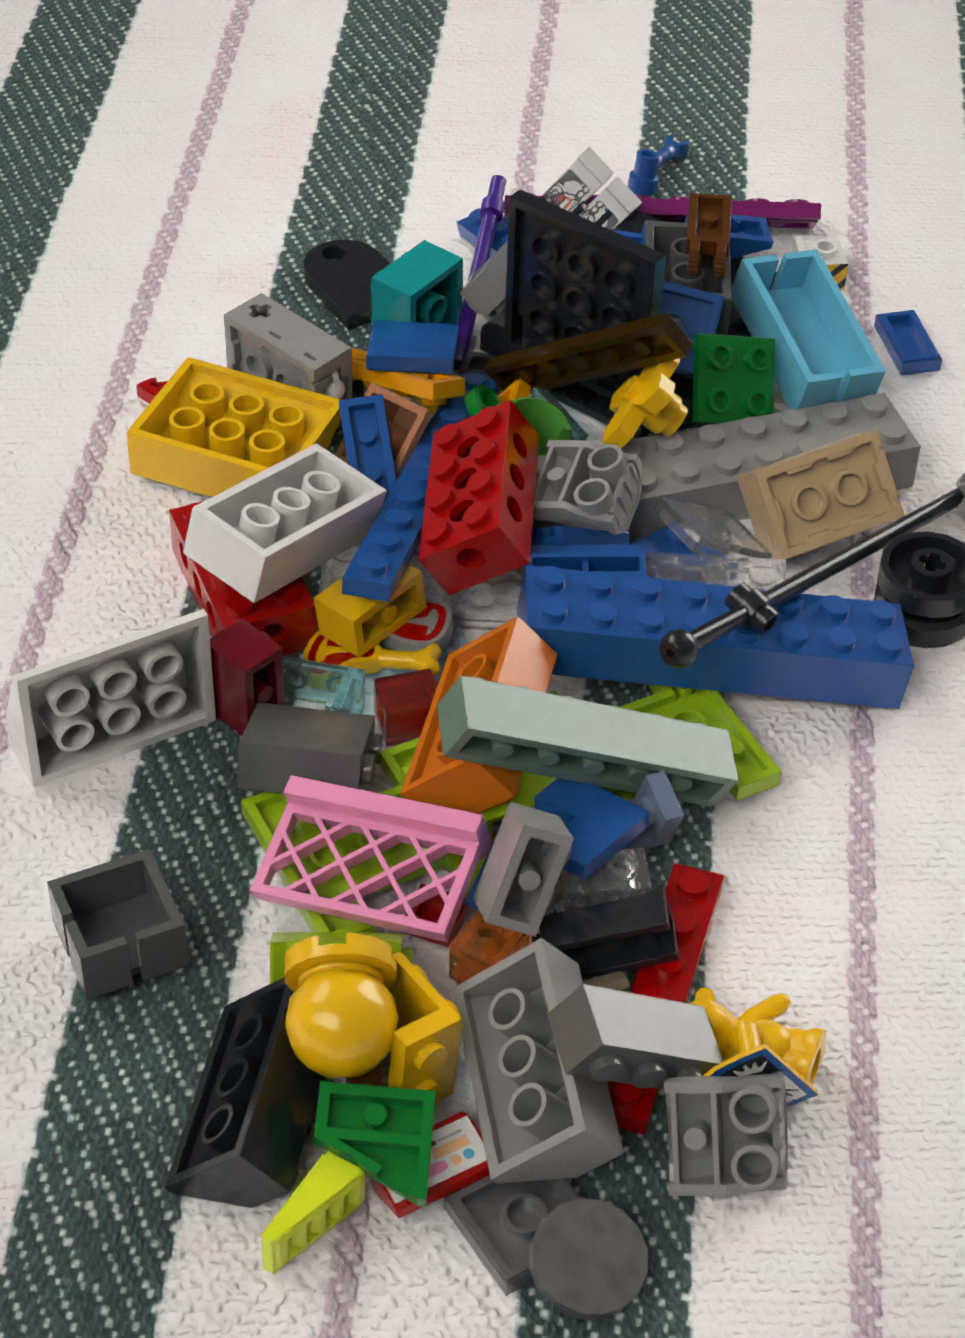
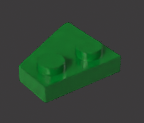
M320 1081L314 1144L326 1152L330 1151L360 1167L366 1176L414 1205L426 1207L436 1091Z

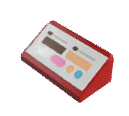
M459 1112L433 1125L426 1205L490 1175L482 1135L466 1112ZM370 1178L373 1191L397 1218H401L423 1207L414 1205Z

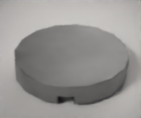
M578 1198L559 1204L542 1219L529 1245V1270L537 1291L547 1302L551 1300L555 1306L563 1309L562 1313L574 1319L598 1321L618 1314L638 1295L648 1273V1248L639 1227L622 1209L603 1200Z

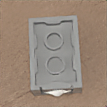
M263 293L256 295L224 314L227 368L341 400L352 398L351 347L343 341L338 340Z

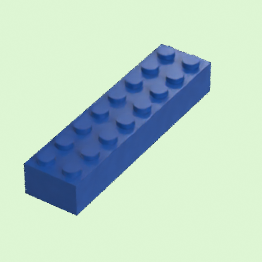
M525 565L517 605V616L557 653L551 675L900 709L914 668L900 604L889 603L883 600L869 601L842 598L836 595L799 594L775 607L781 615L776 625L767 634L760 636L753 628L746 630L741 626L699 649L697 659L689 667L674 669L666 665L660 656L659 646L661 639L672 630L684 629L690 632L729 611L730 609L724 602L735 586L705 584L698 581L657 579L650 576L637 577L608 574L602 571L589 572L560 569L554 566Z

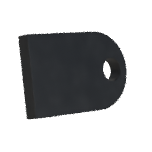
M354 240L328 241L317 245L306 254L303 262L304 281L308 288L347 330L371 322V277L390 263L375 248L368 244Z

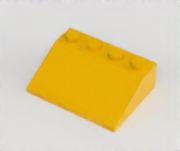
M187 357L126 432L130 473L213 497L316 443L328 450L341 419L339 400L341 399Z

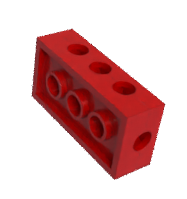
M511 399L494 407H486L478 414L456 424L445 425L433 434L418 561L449 596L530 563L539 435Z
M202 502L169 509L172 551L199 610L204 609L208 614L211 636L213 637L217 632L225 630L243 618L259 631L262 630L268 633L273 641L282 647L283 656L304 651L309 640L317 632L314 601L302 577L253 603L183 553L192 508Z

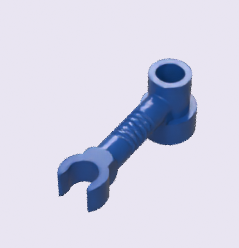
M668 135L665 138L663 147L658 151L638 150L634 170L629 173L627 187L636 195L653 196L657 194L660 179L657 174L658 169L670 160L686 158L690 141L674 142V135Z

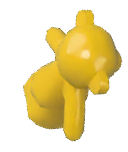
M700 988L696 992L695 1000L689 1004L705 1008L723 1061L740 1054L736 1027L741 1023L753 1022L758 1026L761 1045L765 1043L813 1086L822 1063L827 1031L814 1027L809 1030L784 1028L778 1022L772 1021L787 1012L791 1005L788 995L784 993L773 994L736 1018L729 1009L716 1002L715 995L709 988Z

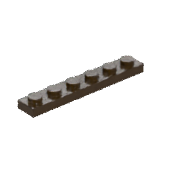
M666 312L494 356L489 359L483 370L502 391L521 378L531 386V394L687 357L694 343L681 329L678 322Z

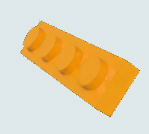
M351 347L352 381L361 380L366 388L373 382L383 388L392 389L393 393L401 397H421V403L426 405H444L447 403V398L465 395V378L452 374L366 369L367 351Z

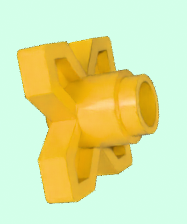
M680 359L646 366L639 377L636 375L632 376L614 392L609 409L615 415L605 428L602 443L605 445L614 444L622 449L633 438L640 424L654 434L662 433L666 437L672 435L680 427L687 415L688 408L682 404V398L674 393L675 383L669 379L678 367Z

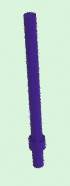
M502 175L492 176L488 195L483 198L479 216L482 221L468 281L490 258L497 223L503 219L505 210L503 196L507 180ZM463 299L458 321L459 334L454 363L455 370L460 369L465 355L469 351L477 313L469 307L465 299Z

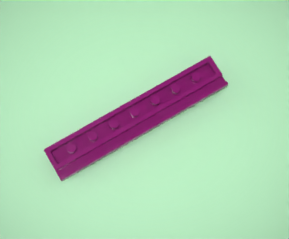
M599 194L591 196V197L585 202V203L587 204V206H588ZM505 195L504 217L508 219L509 197L511 195ZM636 195L642 201V204L635 211L643 212L663 222L685 223L690 197L675 196L668 199H653L651 196ZM752 198L746 201H732L731 215L765 218L769 228L813 229L818 220L821 219V203H810L803 199L769 202L768 199Z

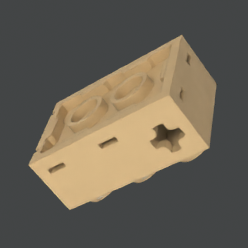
M878 430L853 434L736 476L764 562L785 560L905 516L901 502L895 500L899 496L884 449L879 450L878 447L882 445Z

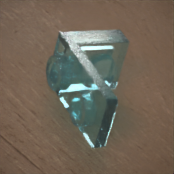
M283 656L285 698L325 705V710L363 713L365 707V670Z

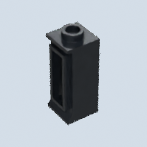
M664 885L658 886L648 894L544 915L539 927L540 933H537L536 937L532 936V943L542 938L577 962L582 979L680 960L675 920Z

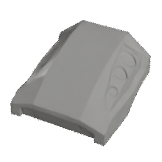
M548 440L546 445L548 453L536 480L533 519L549 520L572 527L609 531L612 535L629 530L641 498L643 466L638 454L625 453L619 446L614 444L601 446L588 440Z
M783 1071L749 1076H682L666 1078L664 1080L668 1120L669 1196H730L755 1191L786 1190L788 1184V1133L786 1089Z

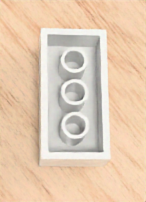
M316 443L194 506L183 553L241 595L256 603L362 542L383 506L387 490Z

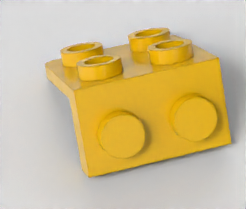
M396 952L392 954V957L397 962L396 982L387 990L394 997L399 1018L397 1029L393 1031L387 1087L436 1091V1105L441 1099L453 1094L463 1019L455 1004L450 1000H445L429 983L422 968L412 964L403 953Z

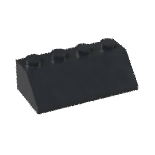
M285 977L224 1007L164 1186L170 1193L253 1208L290 1193L298 1178L297 1167L303 1146L312 1130L311 1119L319 1095L320 1081H326V1078L307 1068L295 1056L291 1047L285 1022L289 999L294 991L285 983Z

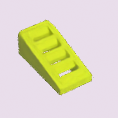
M327 1151L326 1154L323 1153L261 1234L263 1269L272 1274L276 1273L354 1212L365 1200V1172L360 1167L330 1151Z

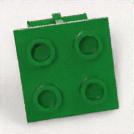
M694 334L693 422L718 424L747 417L773 414L774 338Z

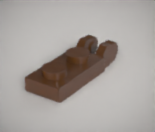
M690 193L686 254H689L687 276H697L700 270V256H715L713 260L714 278H724L726 257L729 255L732 196Z

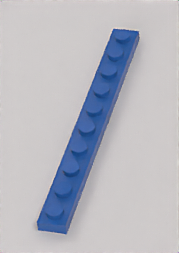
M471 372L456 375L465 378V394L477 385L488 386L497 394L498 385L492 379H487L482 374ZM465 395L447 398L446 404L439 405L343 575L342 594L385 602L391 600L420 544L433 434L445 425L456 424L471 417L465 406Z

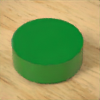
M477 385L466 393L464 397L465 406L470 416L478 414L486 407H494L502 403L498 395L485 385Z

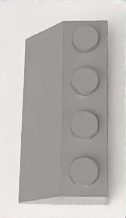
M542 938L453 988L456 1007L463 1019L461 1032L490 1178L496 1183L578 1178L624 1154L607 1081L596 1082L592 1078L565 1074L547 1013L579 988L583 981L579 964Z

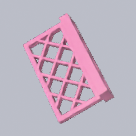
M291 775L283 792L288 803L249 890L253 898L447 942L479 858L486 859L493 843L484 816ZM297 821L316 824L321 831V834L296 847H293L290 841ZM352 832L365 835L369 844L341 858L333 842ZM398 843L413 845L417 853L416 855L389 868L381 852ZM328 845L336 861L308 875L300 859ZM447 853L463 856L459 869L438 879L430 865V862ZM376 855L384 872L356 886L348 869ZM294 862L296 863L303 877L302 879L284 888L270 886L275 872ZM424 866L432 883L404 896L396 880ZM343 873L351 889L332 899L318 896L314 887ZM391 883L399 900L380 910L366 906L363 897ZM451 888L449 895H447L445 890ZM309 890L310 893H311V895H310V894H306V893H304V892H306V891ZM440 894L445 905L438 923L415 917L411 908ZM357 901V902L359 903V905H355V904H351V903ZM406 911V913H407L408 916H404V915H400V914Z

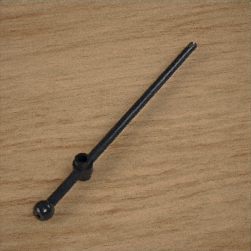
M957 487L764 592L759 588L751 589L744 582L738 584L725 599L724 604L730 609L729 611L690 632L684 629L669 631L660 641L659 651L662 660L666 665L674 669L689 667L697 659L699 649L741 626L746 630L753 628L760 636L767 634L776 625L781 615L775 607L885 548L893 539L907 533H912L956 509L965 496Z

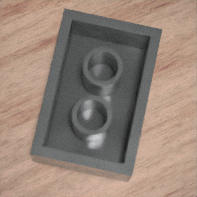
M645 221L643 245L666 255L664 281L725 296L715 334L728 335L732 300L730 247L729 255L726 257L724 278H714L713 260L715 256H700V270L697 276H687L689 254H686L688 223Z

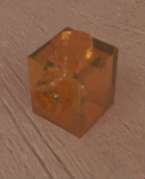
M478 911L449 944V978L458 985L528 946L530 935L488 924L485 922L480 911Z

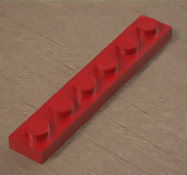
M674 863L665 891L675 920L680 960L639 968L631 993L687 1003L723 889L724 875ZM607 1081L618 1128L646 1135L660 1089L651 1087L636 1088L631 1084Z

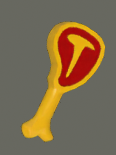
M318 631L309 640L303 652L302 663L305 675L310 683L319 687H331L341 684L356 675L374 674L382 669L419 671L425 678H433L440 673L441 667L438 660L443 653L437 643H432L417 651L383 649L377 644L361 657H357L324 637Z

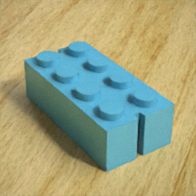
M818 249L784 253L770 291L769 288L779 263L777 255L742 259L731 289L732 301L751 337L775 339L774 381L789 409H800L829 402L876 395L886 370Z

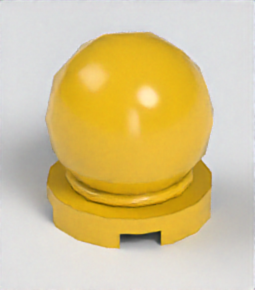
M346 933V944L319 946V936H313L295 943L285 952V983L294 991L289 999L285 1028L295 1056L307 1068L328 1079L361 1077L374 1070L390 1052L393 1031L397 1029L399 1017L394 997L387 990L396 982L397 962L392 957V946L389 943L373 936Z

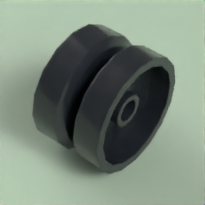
M929 531L907 533L893 539L883 549L873 601L883 600L901 605L910 646L921 648L946 647L962 640L965 636V543L949 535Z

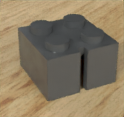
M149 849L47 881L53 923L67 956L71 959V965L86 1000L133 985L132 976L139 973L143 981L189 966L185 923Z

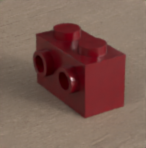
M243 618L225 630L217 632L210 638L216 716L242 736L258 702L285 705L282 647L276 644L268 633L262 630L259 631Z

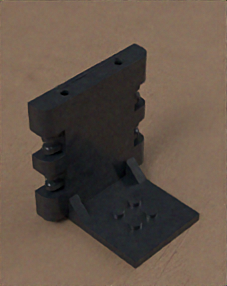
M521 189L509 197L505 308L482 326L480 331V350L490 355L498 356L661 314L666 255L614 232L642 233L645 220H661L643 212L634 211L613 229H607ZM742 256L730 259L731 289L741 260L744 259ZM775 271V274H774L772 283H771V285H770L769 291H770L771 288H772V285H773L775 276H776V274H777L776 271ZM731 300L728 335L751 337L736 306ZM644 367L539 392L608 425L615 415L609 409L614 392L627 379L634 375L639 377ZM671 375L669 379L675 383L674 393L682 398V404L688 408L683 423L676 431L715 424L693 422V380ZM640 424L633 438L646 437L649 433H654Z

